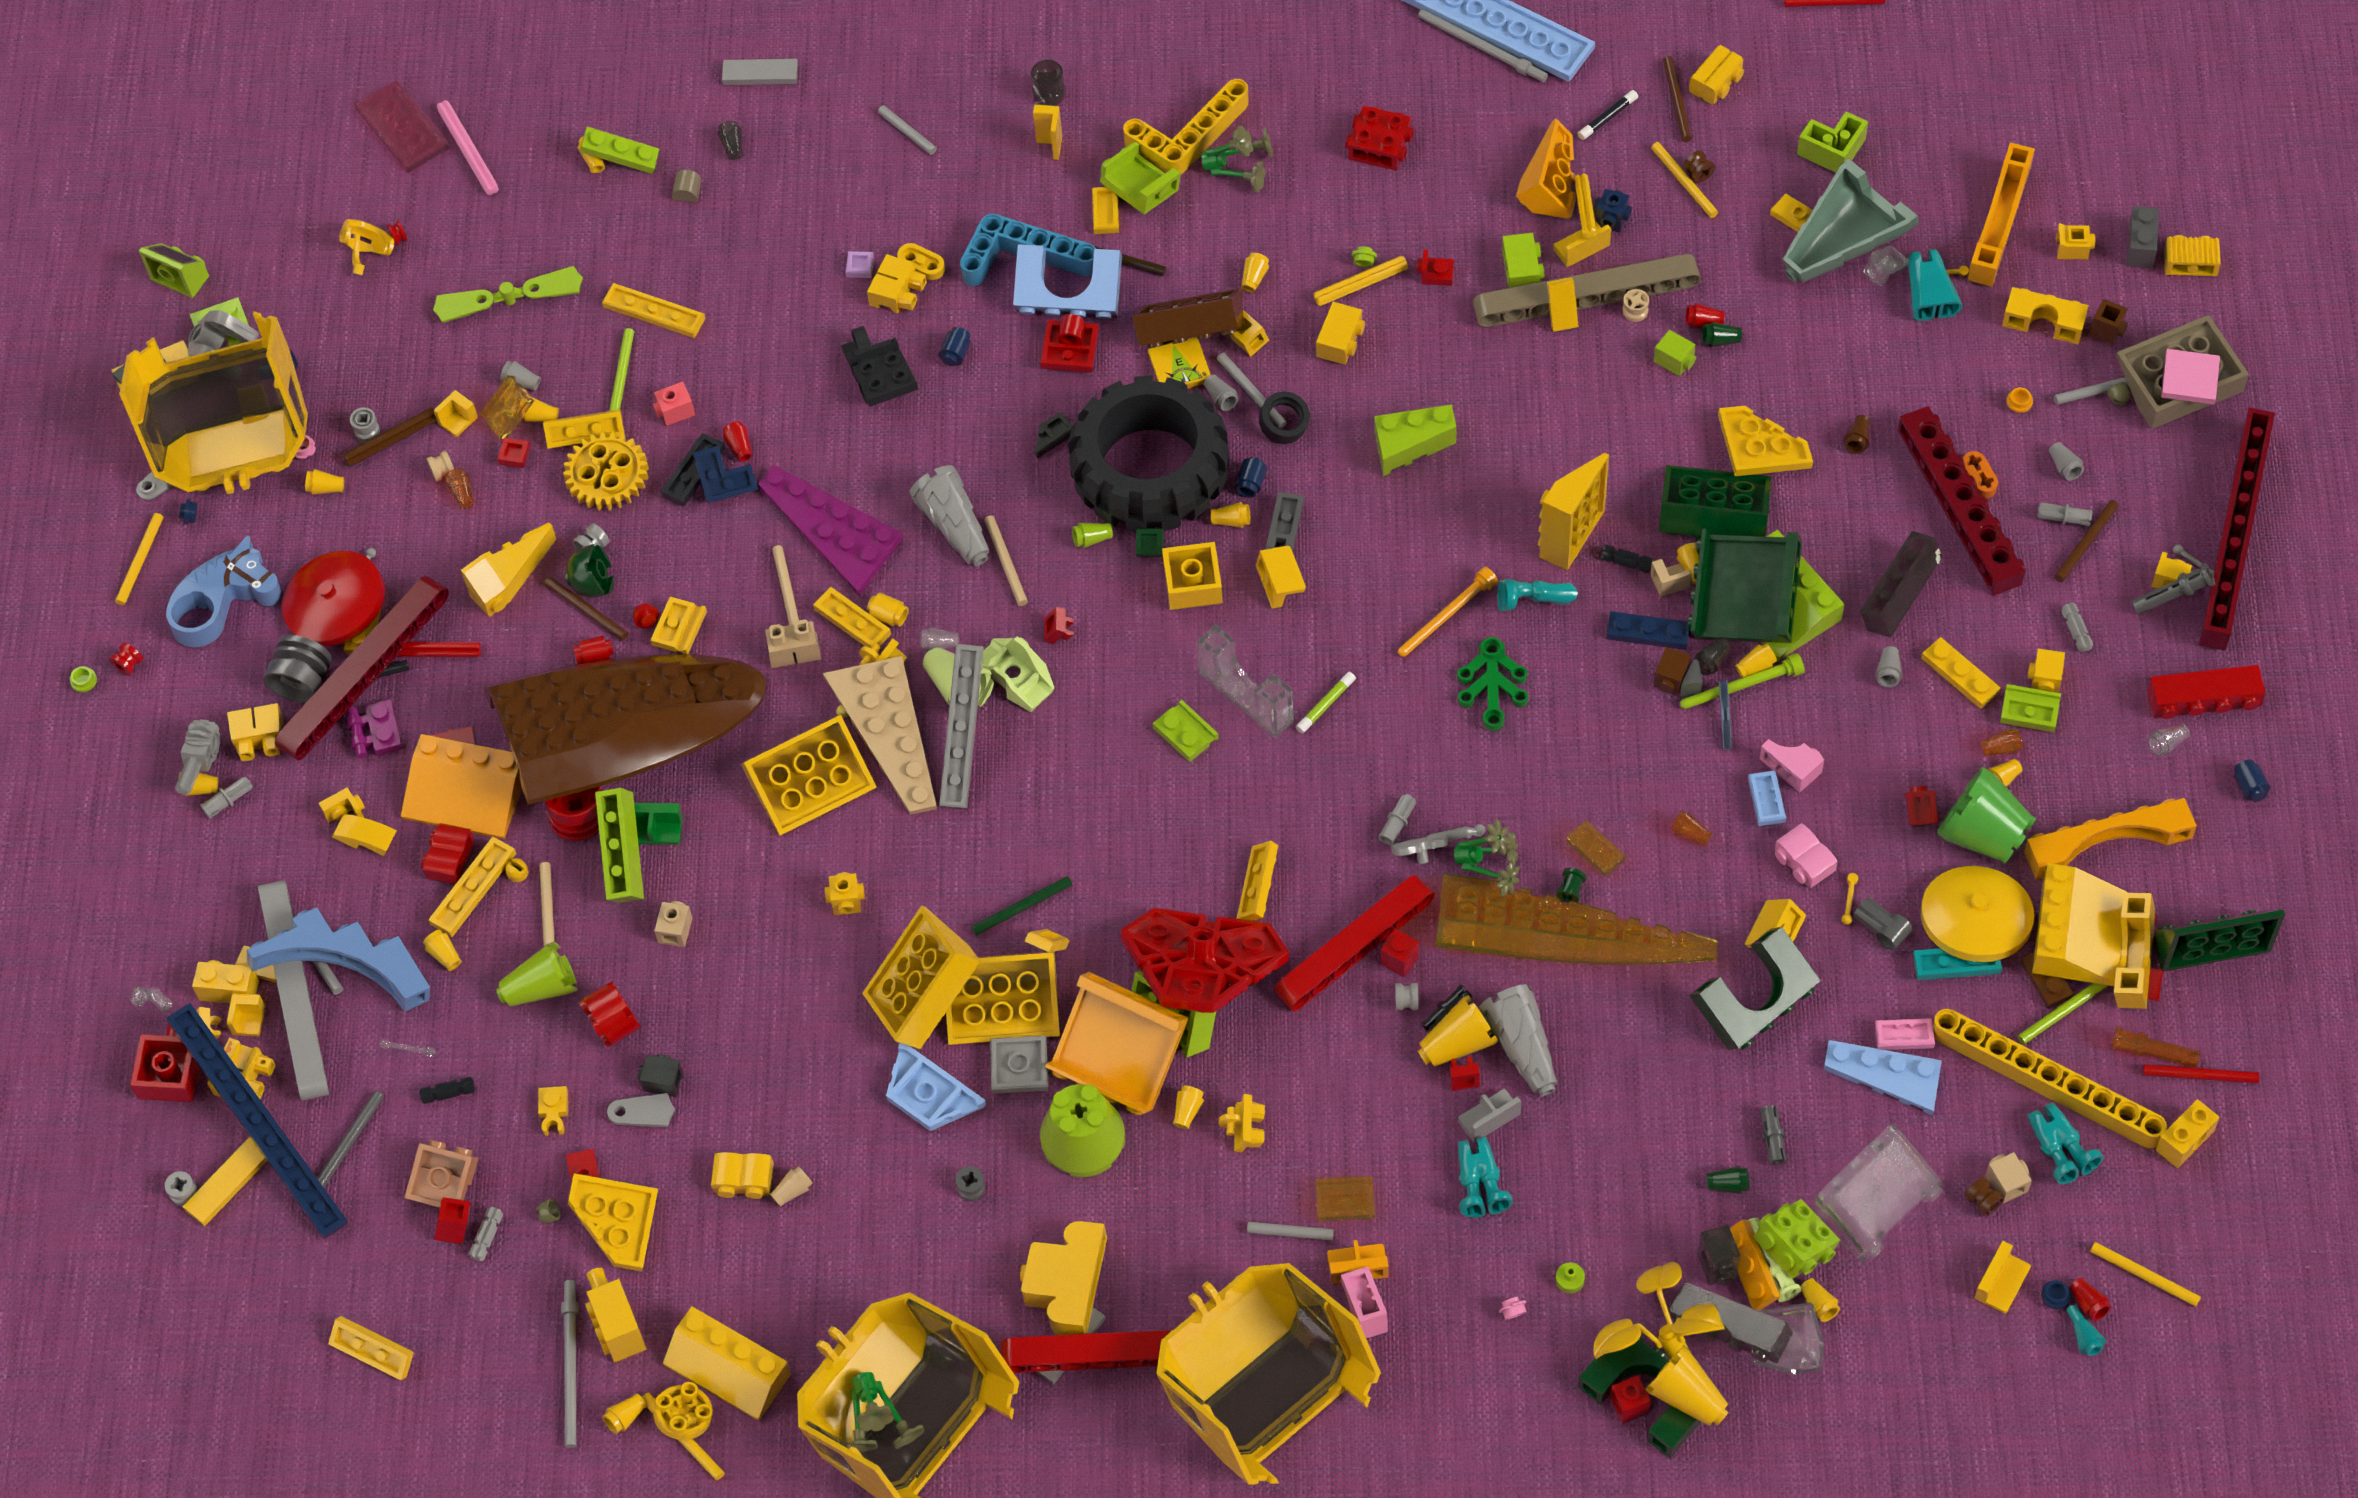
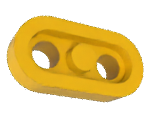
M904 244L897 252L898 258L914 263L915 271L926 275L927 280L939 279L945 272L943 258L917 244Z

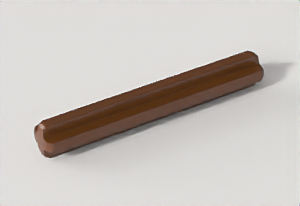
M428 408L345 452L343 457L349 466H354L437 422L434 409Z

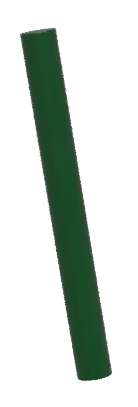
M1066 876L972 925L971 929L975 936L1069 888L1072 886V882Z

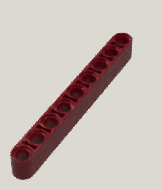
M428 576L421 577L282 728L275 739V746L296 760L303 759L403 650V643H409L445 604L449 596L448 588Z

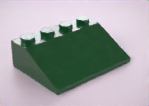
M1666 465L1659 532H1665L1670 535L1686 534L1701 538L1702 529H1706L1709 535L1766 537L1771 476L1756 474L1734 476V472Z
M2249 910L2237 916L2221 915L2213 920L2204 922L2194 920L2182 926H2163L2156 930L2153 939V946L2160 968L2165 972L2269 953L2275 943L2285 917L2284 910H2264L2259 912Z

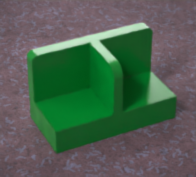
M634 803L638 844H680L683 815L679 803Z

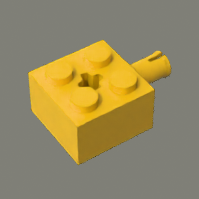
M603 1268L590 1270L586 1277L590 1282L592 1290L587 1291L590 1302L585 1303L604 1354L611 1353L615 1363L647 1350L620 1280L617 1279L608 1283Z

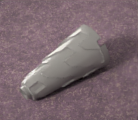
M952 465L936 468L934 471L937 475L930 477L927 473L914 483L909 491L910 496L921 512L927 515L937 531L942 532L952 548L958 551L968 564L980 566L988 560L989 548L981 531L983 530L972 511L973 506L963 488V481L956 468Z
M1527 984L1517 985L1498 992V998L1495 1000V1003L1489 997L1479 1006V1009L1489 1024L1492 1033L1500 1041L1510 1061L1515 1064L1534 1094L1539 1093L1540 1097L1551 1094L1555 1091L1554 1086L1557 1084V1079L1552 1067V1058L1547 1047L1548 1041L1531 986H1527Z

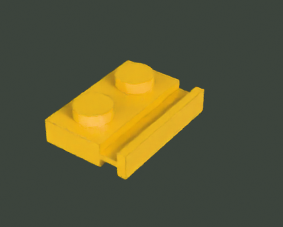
M670 597L650 640L652 646L689 654L707 613L706 606L699 607L695 603Z

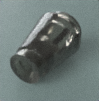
M736 121L721 123L718 126L717 135L728 159L736 160L743 156L742 128L738 126Z
M1720 638L1696 653L1695 659L1699 661L1701 674L1710 675L1718 670L1731 650L1727 640Z

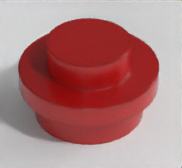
M648 603L638 605L633 611V621L641 629L653 626L659 618L657 608Z

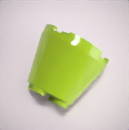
M1071 1085L1058 1091L1053 1097V1101L1040 1128L1041 1147L1047 1161L1058 1169L1069 1173L1070 1176L1090 1177L1098 1175L1111 1167V1164L1117 1159L1124 1148V1124L1118 1111L1095 1086Z

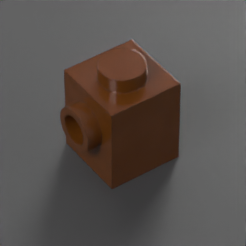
M2103 299L2093 318L2089 336L2114 345L2117 337H2123L2127 329L2128 323L2125 322L2128 308Z
M1665 647L1655 672L1654 687L1659 688L1665 693L1679 695L1681 684L1690 667L1691 655Z

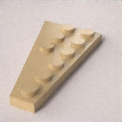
M902 656L823 673L824 679L832 688L840 704L844 707L851 722L870 752L876 758L882 771L888 777L909 814L912 815L937 809Z

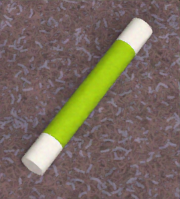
M1347 672L1296 725V729L1300 733L1304 734L1356 679L1354 674Z

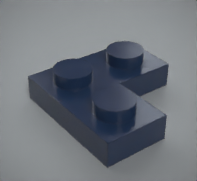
M719 446L693 452L707 503L758 489L751 464L725 471Z

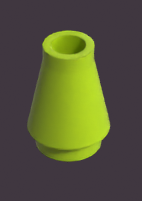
M1078 523V526L1072 527L1074 544L1076 547L1081 546L1083 549L1113 537L1110 523Z

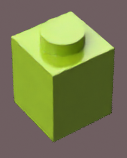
M1669 330L1655 347L1654 362L1680 377L1685 369L1689 370L1695 363L1696 344Z

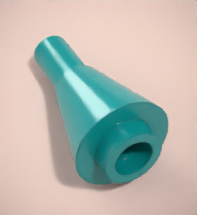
M2076 1304L2069 1306L2066 1311L2074 1323L2073 1326L2080 1354L2088 1356L2097 1355L2103 1350L2106 1339L2087 1319H2084Z

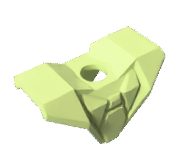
M994 638L983 651L982 666L991 671V678L1006 689L1007 699L1027 711L1032 712L1055 689L1046 664L1023 638ZM1011 666H1016L1021 670V673L1016 678H1009L1005 671Z

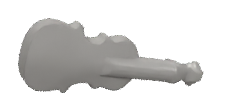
M1481 824L1475 825L1474 828L1464 826L1429 834L1422 838L1399 842L1391 845V852L1395 856L1416 853L1418 864L1429 862L1427 849L1444 847L1448 845L1449 841L1462 838L1469 839L1472 835L1483 836L1485 826Z

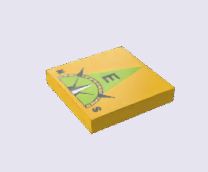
M1197 337L1189 338L1182 343H1169L1148 349V355L1158 382H1165L1166 378L1169 377L1184 382L1189 389L1204 385L1206 378L1211 375Z

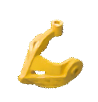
M346 219L344 221L339 240L353 250L352 264L354 269L352 273L363 275L365 265L360 263L359 252H375L385 256L391 254L394 247V239L389 233L361 220ZM360 236L370 239L371 244L361 241Z

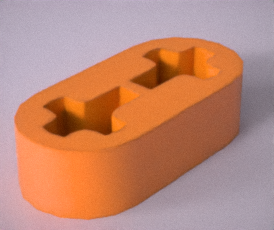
M1971 451L1966 453L1963 457L1965 469L1969 476L1972 475L1974 477L1978 492L1986 499L1993 497L1997 491L1998 479L1988 461L1979 452ZM1969 462L1978 464L1977 470L1974 465H1969ZM1982 480L1986 485L1990 484V488H1987L1985 485L1981 486Z

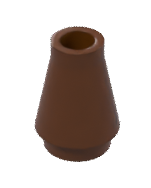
M1865 415L1855 417V421L1843 438L1847 451L1853 454H1860L1869 447V426L1871 422L1869 417Z

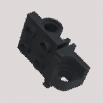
M864 326L851 330L853 341L841 345V348L851 367L852 374L856 382H858L860 392L866 404H869L871 407L918 390L917 382L899 349L896 337L871 346Z

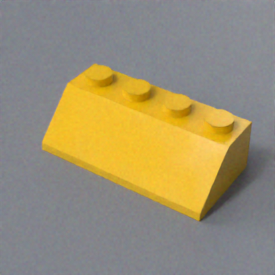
M691 1306L675 1329L663 1365L758 1421H760L791 1375L787 1361Z

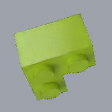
M1845 112L1833 129L1811 119L1799 136L1797 155L1836 173L1840 165L1848 158L1851 161L1865 142L1868 121Z

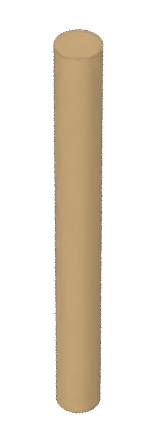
M992 515L987 516L984 519L1017 604L1018 606H1024L1028 603V600L996 520Z
M777 545L772 548L789 625H794L796 621H799L783 547Z
M542 862L539 866L543 944L546 946L548 943L554 942L551 865L549 862Z

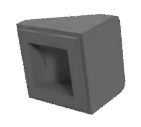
M1697 659L1692 661L1681 684L1680 697L1682 698L1701 693L1702 677Z

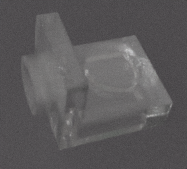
M1890 245L1872 252L1863 272L1881 287L1885 285L1890 274L1906 268L1908 259Z

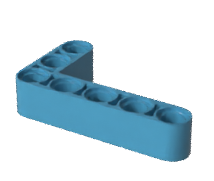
M987 214L981 219L960 261L964 283L969 286H978L987 276L999 250L1017 255L1018 244L1044 246L1046 250V265L1088 277L1092 276L1094 249L1096 248L1089 243L1001 215Z

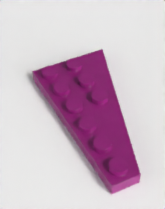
M775 465L769 468L758 483L761 492L777 509H780L788 517V521L801 531L803 537L827 563H830L838 571L839 576L852 586L853 591L858 596L861 595L903 539L900 531Z

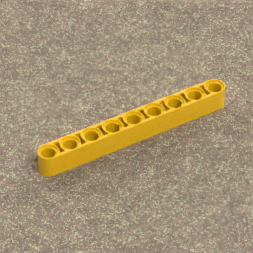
M1942 1009L1935 1015L1933 1023L1934 1039L1939 1043L2149 1149L2156 1148L2160 1136L2167 1129L2165 1119L2159 1114L1954 1010ZM1946 1023L1949 1024L1952 1028L1945 1029L1942 1028L1940 1024ZM1971 1036L1977 1039V1041L1970 1042L1965 1037ZM1997 1049L2000 1050L2003 1054L1996 1055L1992 1053L1991 1050ZM2022 1062L2028 1065V1067L2021 1068L2016 1063ZM2042 1076H2051L2054 1081H2047ZM2068 1089H2076L2080 1094H2072ZM2094 1102H2102L2106 1107H2097ZM2120 1115H2127V1116H2129L2132 1120H2131V1121L2123 1120V1119L2120 1117ZM2146 1128H2153L2158 1134H2151L2147 1132Z

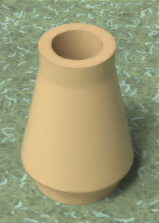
M798 1166L794 1170L790 1169L770 1195L781 1207L788 1201L809 1191L808 1187L813 1182Z

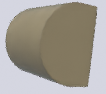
M691 170L678 171L675 177L672 199L676 201L698 202L702 182L700 175Z

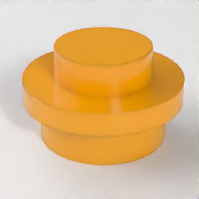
M2019 387L2008 394L2006 403L2010 410L2024 413L2031 409L2033 397L2027 389Z

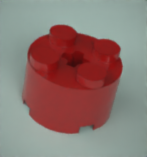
M610 981L579 1001L580 1006L591 1020L592 1026L599 1037L602 1038L607 1048L641 1028L613 981Z

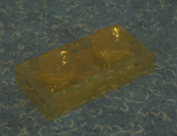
M1587 820L1567 836L1566 842L1605 877L1625 861V854Z

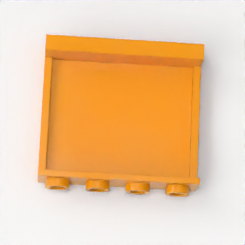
M1091 972L1080 975L1076 985L1080 987L1079 993L1053 1060L1046 1063L1045 1068L1052 1070V1074L1060 1079L1067 1080L1069 1078L1077 1082V1084L1095 1086L1109 1102L1122 1103L1127 1106L1126 1109L1131 1113L1142 1115V1113L1145 1114L1153 1110L1189 1018Z

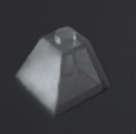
M1812 1303L1759 1310L1753 1362L1756 1365L1791 1374L1822 1371L1824 1342Z

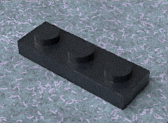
M702 433L662 488V497L684 507L701 484L693 452L719 446L720 453L722 454L726 449L725 444Z

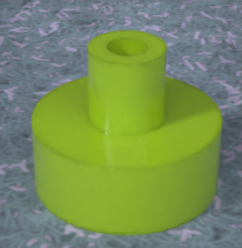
M1576 1263L1562 1264L1556 1272L1557 1287L1567 1294H1573L1582 1289L1585 1281L1583 1269Z

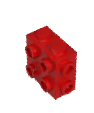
M1363 105L1360 114H1355L1352 124L1353 133L1348 134L1346 138L1345 148L1348 149V160L1397 171L1399 163L1404 162L1406 158L1407 147L1405 146L1407 142H1411L1413 139L1414 128L1411 127V116Z

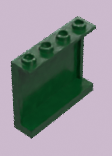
M1702 529V537L1697 540L1699 563L1694 565V579H1697L1696 589L1691 591V604L1694 605L1693 614H1689L1688 629L1691 630L1696 639L1774 643L1792 642L1802 550V539L1798 532H1787L1786 537L1709 535L1706 529Z

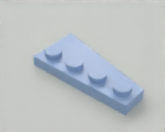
M1829 1040L1824 1070L1856 1084L1862 1083L1872 1087V1090L1882 1095L1886 1093L1898 1098L1899 1102L1908 1106L1912 1104L1924 1109L1923 1112L1933 1116L1942 1060Z

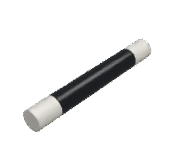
M1631 90L1577 133L1578 137L1581 140H1585L1638 98L1636 91Z

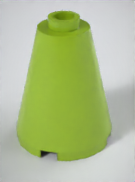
M555 941L548 943L500 980L499 988L496 989L500 1001L503 1004L507 1002L511 1007L576 992L577 988L572 985L577 982L569 961L565 955L559 956L556 951L560 949V946Z

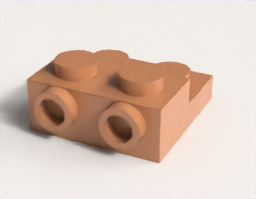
M430 1140L429 1145L419 1143L405 1198L440 1207L442 1197L464 1200L468 1185H472L479 1158L471 1156L473 1150L456 1146L455 1151L445 1149L446 1143Z

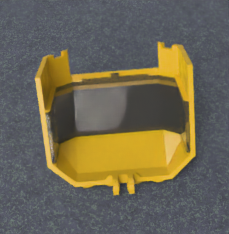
M253 311V316L262 338L165 363L153 337L146 342L148 347L141 352L134 350L127 355L119 394L154 477L187 492L204 491L211 486L223 484L227 494H231L235 490V480H239L242 489L247 490L250 488L251 478L271 471L279 472L289 467L305 439L308 412L290 350L277 317L268 316L267 318H262L261 313ZM268 413V417L247 424L243 423L242 418Z
M1290 1263L1249 1267L1219 1293L1210 1282L1206 1281L1202 1288L1210 1300L1204 1304L1197 1294L1192 1293L1188 1296L1191 1305L1196 1311L1161 1340L1156 1374L1173 1409L1179 1413L1223 1463L1248 1485L1258 1484L1259 1481H1267L1270 1484L1279 1483L1277 1478L1264 1468L1260 1462L1344 1391L1367 1408L1371 1399L1368 1396L1371 1384L1377 1383L1381 1374L1358 1319Z
M909 1292L872 1303L845 1336L839 1329L831 1326L828 1333L838 1343L837 1346L832 1349L827 1342L822 1340L816 1344L818 1350L827 1358L823 1360L822 1364L797 1393L798 1427L822 1459L826 1460L876 1498H921L917 1494L987 1407L1011 1420L1013 1419L1014 1408L1010 1406L1012 1395L1018 1392L1019 1381L987 1333ZM864 1372H872L875 1380L881 1381L885 1393L901 1419L906 1420L910 1428L923 1425L925 1432L912 1443L895 1449L893 1441L900 1436V1433L896 1428L897 1423L893 1418V1421L886 1424L880 1431H865V1439L876 1441L878 1444L877 1449L859 1452L857 1448L848 1444L854 1441L853 1430H855L853 1399L850 1393L854 1389L851 1381L854 1376ZM877 1393L878 1397L873 1402L877 1403L878 1407L886 1406ZM860 1400V1412L864 1413L867 1402L864 1403Z

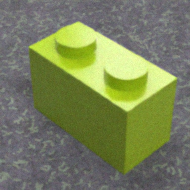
M1533 233L1503 236L1502 254L1508 288L1539 283L1540 279H1544L1543 263L1538 264V258L1541 257L1539 242L1535 243Z

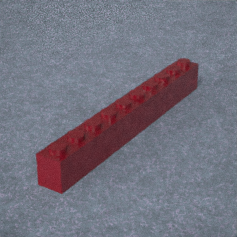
M2251 407L2247 411L2213 571L2215 585L2210 586L2199 645L2225 651L2231 635L2275 412Z

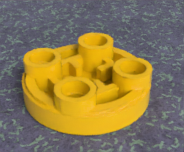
M685 1382L682 1385L667 1388L656 1397L653 1416L659 1430L668 1437L677 1440H690L700 1436L708 1429L713 1410L707 1395L699 1390L695 1383Z

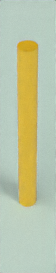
M1659 142L1654 143L1651 147L1653 152L1710 218H1714L1718 214L1717 209Z
M159 513L153 514L115 599V602L121 606L125 605L162 523L164 517Z
M2097 1242L2094 1243L2090 1251L2195 1307L2201 1299V1296Z
M648 1392L642 1398L646 1402L647 1408L653 1413L656 1399ZM694 1439L678 1440L716 1481L724 1476L725 1472Z

